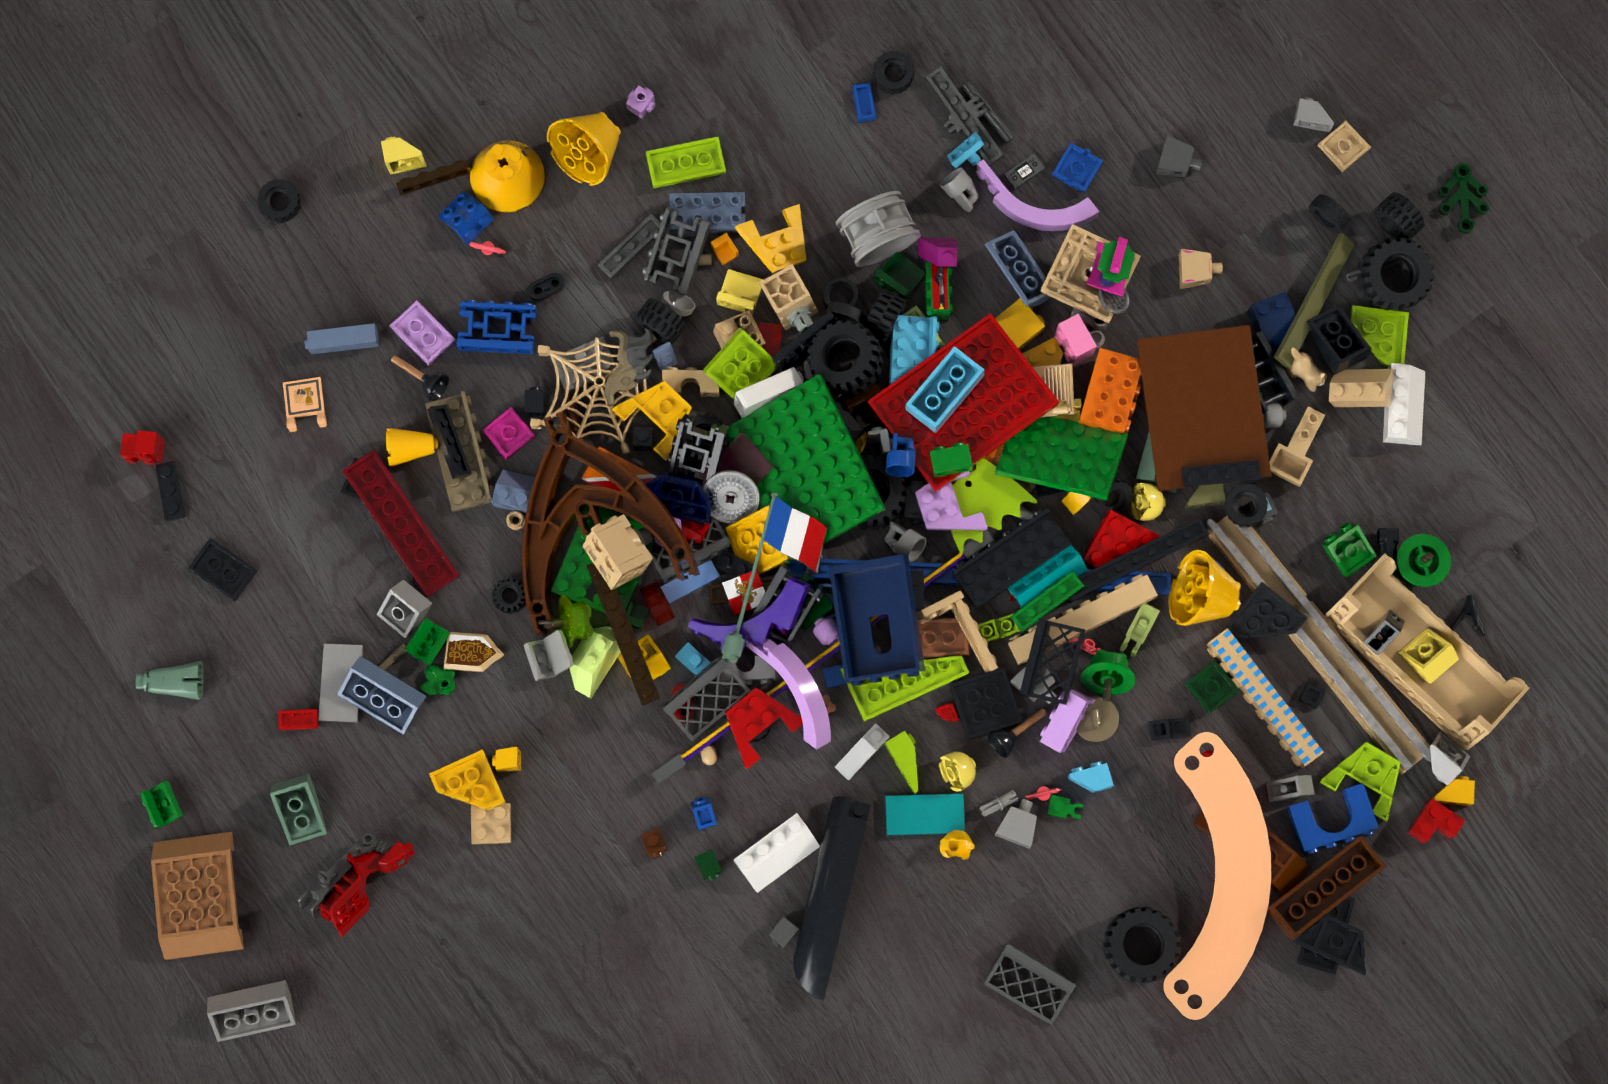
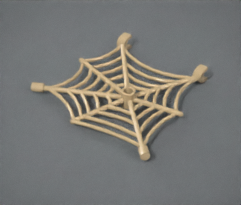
M652 334V336H653V341H652V343H653V342H655V341L657 340V338ZM597 337L595 338V343L573 352H559L550 350L549 346L538 345L539 356L550 355L556 373L555 396L545 418L549 416L551 418L557 417L556 414L565 409L575 412L583 420L581 425L567 417L569 422L579 428L576 435L572 432L574 437L580 439L590 434L612 436L621 442L620 447L623 455L629 454L630 449L624 440L633 418L640 409L635 410L630 417L622 435L619 426L623 420L620 418L617 423L615 418L617 414L612 411L613 406L607 405L604 389L606 380L619 367L620 363L600 359V354L608 357H617V354L602 352L599 345L609 348H619V345L600 342ZM595 346L596 352L582 359L565 360L559 356L578 354ZM596 356V361L589 365L577 367L572 364L589 360ZM557 359L561 362L565 371L567 385L561 407L551 414L559 392V372L555 360ZM601 362L617 366L612 370L601 369ZM597 364V369L591 371L582 370ZM566 365L573 369L576 377V390L572 400L566 403V400L568 398L570 382ZM577 372L582 374L584 380V390L578 396L579 376ZM595 372H597V376H596V377H593L592 375H590V373H595ZM601 372L608 374L603 377L601 375ZM586 377L594 381V385L588 389ZM646 379L643 380L644 391L647 390ZM634 380V382H636L637 386L635 387V392L637 395L639 394L637 380ZM603 381L601 385L597 384V382ZM595 389V391H594V393H593V395H592V397H591V395H589L588 393H590L591 391H593V390ZM599 390H601L603 397H597ZM629 390L619 391L618 393L622 395L615 399V404L625 396L631 398L635 395L629 393ZM586 395L590 399V403L586 405L579 401V399ZM602 400L605 401L606 404H594V402ZM578 403L587 410L585 415L569 406ZM600 406L608 408L609 414H590L592 408ZM592 416H604L611 418L613 424L604 421H593L586 424V421ZM531 419L530 421L531 429H542V426H546L544 419ZM553 424L554 427L561 428V425ZM604 424L616 429L618 437L604 431H589L582 435L581 433L584 428L590 425Z

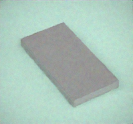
M324 644L318 721L358 723L359 708L338 696L337 693L350 668L360 656L363 657V645Z

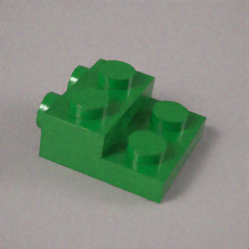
M1349 522L1343 524L1339 528L1341 531L1337 534L1332 533L1324 538L1325 542L1321 544L1330 560L1335 562L1342 576L1346 578L1377 556L1359 525L1350 524Z

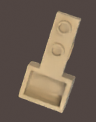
M1307 407L1288 447L1280 443L1276 446L1269 460L1272 474L1298 487L1301 486L1313 462L1305 454L1325 417L1324 414Z

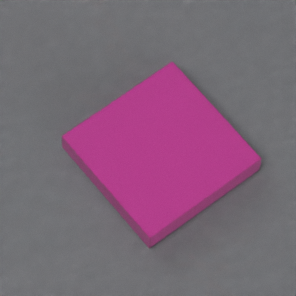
M512 407L482 430L506 460L536 437Z

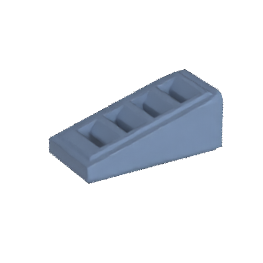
M666 342L653 350L654 360L661 372L677 365V359L670 342Z

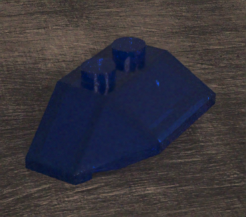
M661 473L646 483L673 517L709 524L712 504L699 481Z

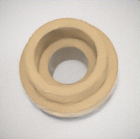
M512 511L508 514L506 523L510 529L519 530L524 526L525 516L519 511ZM519 518V523L514 524L513 519Z

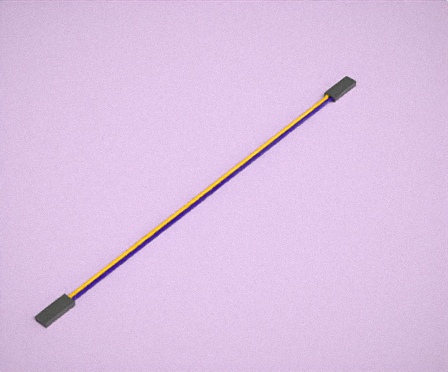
M987 530L984 531L982 543L972 540L964 546L963 553L957 554L924 578V588L962 560L970 559L973 553L985 548L988 543L994 540ZM888 614L872 616L870 618L871 627ZM840 641L806 664L807 670L810 672L841 649ZM783 681L766 694L774 698L788 688V685ZM729 722L722 725L684 754H678L653 772L651 775L656 782L661 784L687 765L686 762L729 731L731 729Z

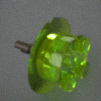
M562 595L559 598L557 619L539 620L538 624H544V628L558 627V630H562L566 637L568 649L572 648L575 639L586 640L588 636L593 634L589 617H591L590 605H586L583 601L572 604L567 595Z

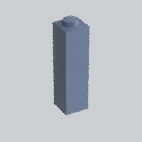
M375 323L307 331V338H304V344L311 355L379 347L378 330Z

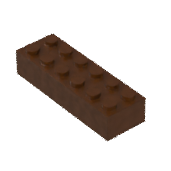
M1360 836L1267 909V912L1290 941H1292L1387 866L1365 839Z

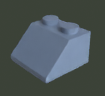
M502 470L495 485L491 501L493 506L526 514L535 477Z

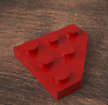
M1109 509L1082 559L1095 567H1099L1158 538L1160 535Z

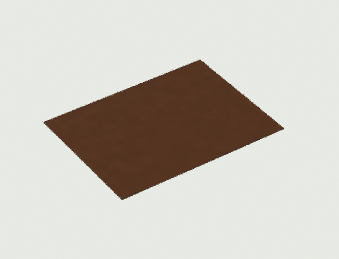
M1250 325L1137 339L1158 491L1187 488L1183 487L1181 470L1183 467L1259 460L1260 477H1271Z

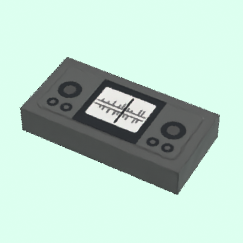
M1032 154L1004 173V177L1012 188L1016 190L1044 171L1045 167L1037 156Z

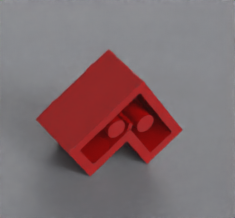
M137 430V434L123 433L120 456L127 463L135 464L137 461H144L147 465L162 463L165 440L157 432Z
M1431 798L1427 800L1406 833L1422 844L1429 841L1435 830L1451 839L1456 836L1465 820Z

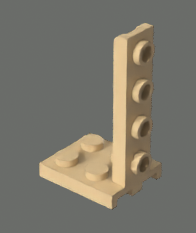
M961 590L917 613L918 622L925 624L934 617L940 616L951 609L984 672L987 673L998 668L995 656L987 648L988 643L978 631L977 622L972 620L969 614L968 605L962 601L964 596Z

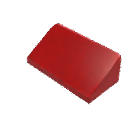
M679 508L672 515L674 518L681 520L683 534L687 535L685 538L689 540L693 538L694 542L698 544L702 542L711 523Z

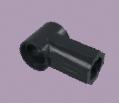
M1378 528L1377 544L1379 545V558L1386 554L1397 565L1399 529Z

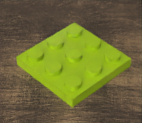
M739 328L702 371L731 398L735 399L736 392L767 379L774 372L775 367L772 356L743 329Z

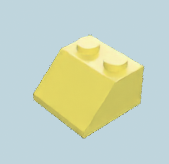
M389 137L381 141L385 164L390 175L427 167L422 152L403 139Z
M1428 628L1399 651L1401 657L1415 673L1430 684L1459 660L1452 644Z

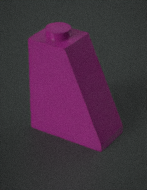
M920 237L918 239V256L936 266L956 267V238Z

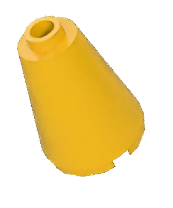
M387 428L386 447L390 455L388 457L389 465L396 466L434 454L435 449H439L438 438H434V434Z

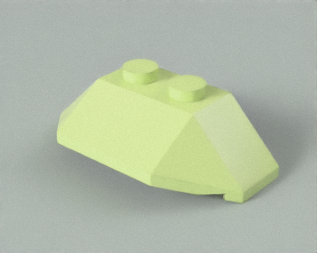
M611 626L588 630L572 655L573 666L570 667V672L575 690L589 698L593 697L621 653Z

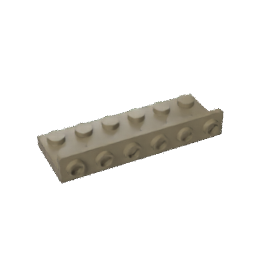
M461 391L460 395L425 403L426 410L431 406H447L472 473L468 477L452 479L439 443V449L436 450L452 513L492 503L494 488L493 485L488 483V478H491L489 468L484 467L483 460H486L484 449L479 447V442H482L479 431H475L474 425L477 424L475 413L471 414L470 407L473 406L470 395L466 396L465 391ZM427 411L432 434H434V438H437L432 421Z

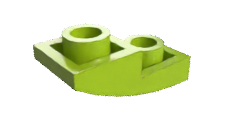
M1013 614L978 624V631L986 639L987 643L1020 633L1021 631L1010 617Z

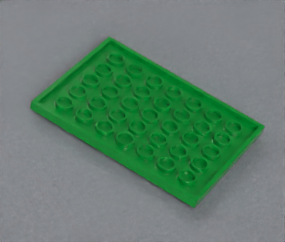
M822 375L814 376L728 426V442L743 474L754 481L759 490V508L762 509L770 505L771 493L776 492L778 498L787 505L815 518L827 528L823 544L886 510ZM792 558L791 560L787 561L786 563L789 564V563L795 561V559Z

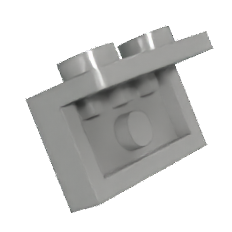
M882 427L872 428L871 431H868V444L879 442L881 456H884L886 460L887 453L891 451L892 437H888L887 429Z

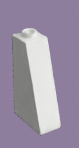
M792 367L736 392L734 406L740 416L744 418L801 385L804 378L800 371L797 372Z

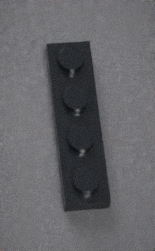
M431 406L427 411L452 479L468 477L472 473L447 406Z
M1259 460L1181 468L1183 487L1261 480Z

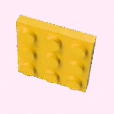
M770 505L725 528L734 554L754 564ZM764 541L757 565L759 575L792 558L780 553Z

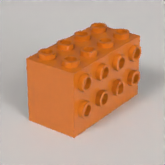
M1099 348L1078 424L1121 434L1128 433L1131 420H1128V417L1132 418L1136 402H1133V400H1137L1141 384H1138V382H1142L1139 358Z

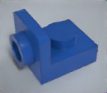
M699 797L694 802H691L698 830L717 825L709 797Z

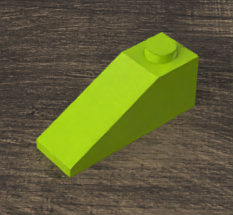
M906 731L885 742L884 745L915 795L918 793L914 746L916 742L911 733L907 735Z

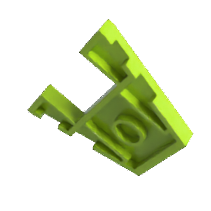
M1364 742L1320 780V783L1336 791L1346 774L1363 783L1365 786L1381 794L1372 810L1374 815L1387 822L1401 762L1372 744Z

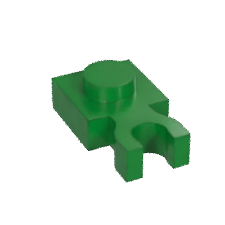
M1051 795L1047 815L1066 819L1067 814H1069L1073 818L1080 820L1081 815L1075 814L1074 809H1082L1083 804L1071 805V799Z

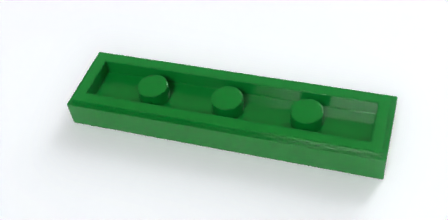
M1071 571L1010 617L1021 632H1024L1035 624L1039 618H1043L1085 586L1074 571Z

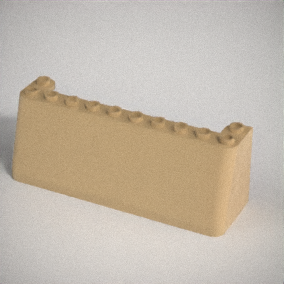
M1384 554L1325 614V617L1339 635L1460 748L1469 750L1497 726L1528 691L1529 687L1521 678L1511 677L1506 681L1499 672L1495 671L1484 658H1481L1470 645L1466 644L1441 618H1438L1427 605L1423 604L1412 591H1409L1398 578L1392 575L1396 570L1395 561ZM1388 610H1392L1405 623L1401 632L1377 655L1363 642L1373 626ZM1427 628L1451 643L1459 658L1456 663L1431 684L1418 676L1399 654V651ZM1379 634L1377 639L1382 640V636Z

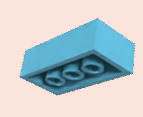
M954 346L906 403V411L934 433H937L984 377V369Z

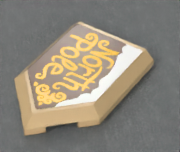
M450 632L447 638L444 669L484 672L491 664L502 658L504 654L488 635Z

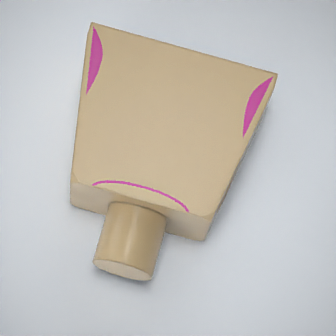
M1187 249L1180 250L1178 254L1180 289L1210 284L1212 274H1222V263H1212L1211 253Z

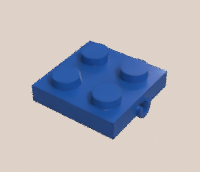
M1070 143L1053 171L1052 176L1061 180L1064 184H1068L1070 187L1085 193L1101 167L1103 160L1092 155L1090 150L1086 148L1083 150Z

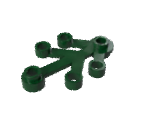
M1460 163L1453 169V177L1446 185H1442L1439 188L1438 194L1442 198L1447 197L1451 189L1458 182L1459 190L1446 203L1440 206L1439 212L1444 216L1448 215L1452 207L1460 200L1461 221L1458 223V229L1461 233L1468 234L1475 225L1474 221L1469 218L1468 200L1476 207V211L1480 215H1485L1488 212L1489 205L1482 202L1468 190L1467 183L1476 189L1475 193L1478 197H1484L1488 192V188L1472 176V170L1469 165ZM1459 171H1463L1465 175H1460ZM1482 188L1485 193H1480L1479 189ZM1441 189H1446L1447 194L1442 193ZM1480 206L1485 207L1486 211H1481ZM1443 207H1447L1448 211L1445 212ZM1466 224L1468 229H1464L1462 225Z

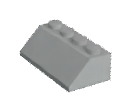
M286 980L216 995L207 999V1015L217 1042L296 1025L291 994Z

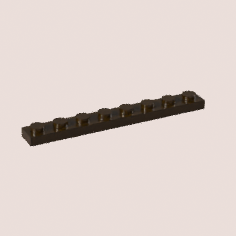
M594 563L586 565L642 706L659 700L660 696L617 589H610Z

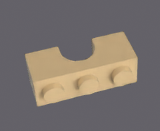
M669 367L667 370H662V381L665 380L681 397L683 386L689 382L696 383L700 387V397L720 396V387L702 370H697V368L693 367L686 368L685 370Z

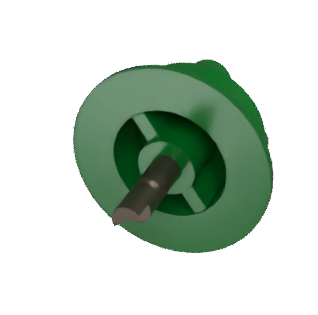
M1429 534L1413 535L1406 539L1398 550V570L1405 580L1415 586H1434L1440 583L1450 570L1451 557L1449 550L1435 536Z
M1105 650L1096 651V654L1090 659V665L1085 667L1081 673L1083 685L1095 693L1102 694L1104 701H1110L1111 695H1119L1131 690L1135 685L1136 678L1133 671L1128 668L1129 662L1124 653L1106 652Z

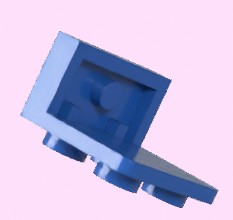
M466 192L458 195L439 214L440 220L455 230L467 245L494 220L486 207Z

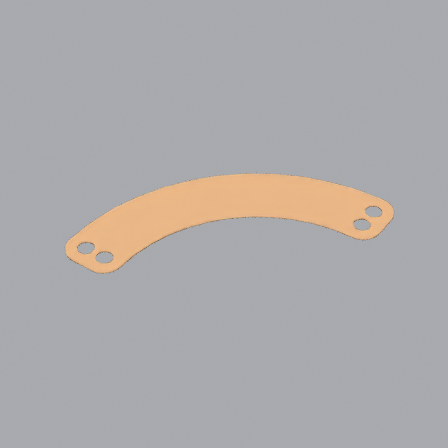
M1210 732L1196 735L1178 751L1174 760L1176 772L1192 791L1207 820L1215 854L1214 893L1203 929L1183 960L1167 975L1164 981V992L1167 998L1181 1014L1193 1020L1202 1019L1207 1016L1228 994L1243 973L1253 955L1263 929L1271 887V852L1267 827L1260 803L1236 757L1216 734ZM1207 742L1213 745L1214 753L1212 756L1204 757L1200 754L1199 748L1203 743ZM1196 756L1199 759V767L1196 770L1186 768L1185 760L1187 757ZM1183 979L1187 981L1189 989L1186 993L1179 994L1175 991L1174 984L1177 980ZM1193 994L1199 995L1202 998V1005L1198 1009L1190 1008L1187 1003L1188 998Z

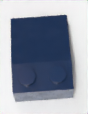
M1286 291L1254 303L1248 309V314L1256 332H1263L1275 354L1295 318L1294 309ZM1303 342V344H1302V346H1301V348H1300L1299 350H1302V349L1305 348L1304 342Z

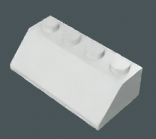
M1391 363L1387 368L1393 369L1391 407H1385L1383 442L1421 446L1425 371L1412 365Z
M796 813L736 857L734 862L758 893L818 849L820 845Z

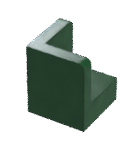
M630 600L626 612L632 628L643 631L649 608L637 605L634 601Z

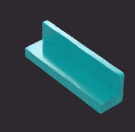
M1070 545L1009 586L1008 590L1022 608L1071 571H1074L1078 577L1087 570V567L1081 555Z

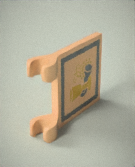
M321 377L283 382L287 428L289 431H297L295 418L317 415V423L321 428L326 427L327 421Z

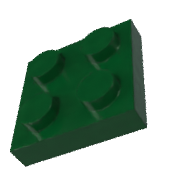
M1215 660L1184 684L1208 715L1239 691Z

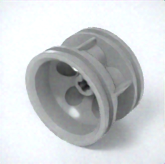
M890 191L872 197L849 209L837 219L836 226L840 229V234L847 236L851 244L852 252L850 255L855 259L856 267L869 266L887 259L896 252L905 250L920 238L921 234L916 229V223L913 222L900 191Z

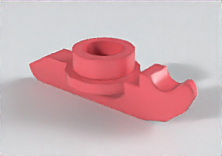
M486 241L483 244L474 242L469 244L473 248L480 249L485 255H491L493 252L497 254L506 253L503 249L495 247L490 241Z
M1074 638L1070 640V643L1073 644L1074 642L1078 641L1079 638ZM1085 639L1082 643L1081 649L1093 656L1096 654V651L1101 650L1099 647L1098 649L1095 648V643L1091 639Z
M1042 786L1036 793L1025 795L1026 800L1038 798L1039 800L1046 801L1050 798V795L1056 794L1062 789H1049Z

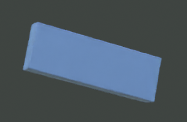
M711 560L698 566L700 575H689L687 572L684 575H688L689 579L681 581L676 578L660 587L669 604L720 578Z

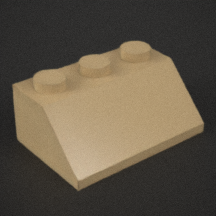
M1350 369L1333 375L1330 382L1329 402L1334 407H1391L1393 369Z

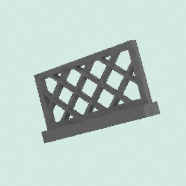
M705 510L695 516L702 519L710 514ZM711 515L712 521L707 537L702 539V542H705L703 548L700 550L692 549L694 544L693 538L690 543L697 566L719 557L723 550L730 551L733 549L731 542L717 519ZM712 531L719 532L722 536L717 541L709 540ZM662 546L659 554L654 552L650 554L653 557L652 562L664 584H667L676 579L677 576L672 561L669 567L661 570L659 566L661 558L671 560L670 556L662 555L664 551V546ZM688 563L682 564L684 574L691 571Z
M720 655L661 704V706L687 737L694 741L725 715L727 709L751 690ZM727 669L731 673L730 681H719L720 673ZM708 683L716 684L715 694L704 693L705 686ZM719 684L730 685L729 695L718 694ZM741 685L745 691L740 695H732V686ZM701 696V706H689L690 698ZM704 696L715 697L714 707H703ZM718 697L729 698L728 705L725 708L717 707ZM679 708L687 709L686 719L677 718L673 713ZM689 709L700 710L699 720L688 719ZM703 710H713V718L711 720H702ZM688 722L699 723V729L693 735L687 730Z
M1009 942L984 982L986 986L1050 1025L1054 1023L1071 992L1076 987L1075 982ZM1005 956L1013 960L1014 968L1003 970L1001 962ZM1027 968L1030 970L1031 978L1020 980L1017 969ZM1015 970L1018 981L1006 984L1004 973ZM1002 974L1004 985L995 986L990 983L993 975ZM1040 978L1047 980L1048 988L1037 991L1034 980ZM1032 981L1035 992L1023 994L1021 983ZM1019 984L1021 995L1011 996L1007 986ZM1060 988L1066 992L1063 999L1054 1001L1051 990ZM1049 991L1052 1002L1040 1004L1038 993ZM1036 994L1038 1005L1033 1007L1026 1005L1024 997ZM1053 1005L1054 1014L1051 1019L1043 1015L1041 1007Z

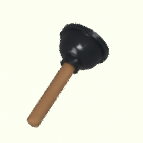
M397 356L391 358L394 364L421 380L423 390L430 401H435L443 395L449 383V377L446 374H424Z
M1039 710L1013 730L1005 731L1000 729L988 732L987 736L991 746L1001 757L1007 758L1014 747L1016 736L1047 714L1046 710Z

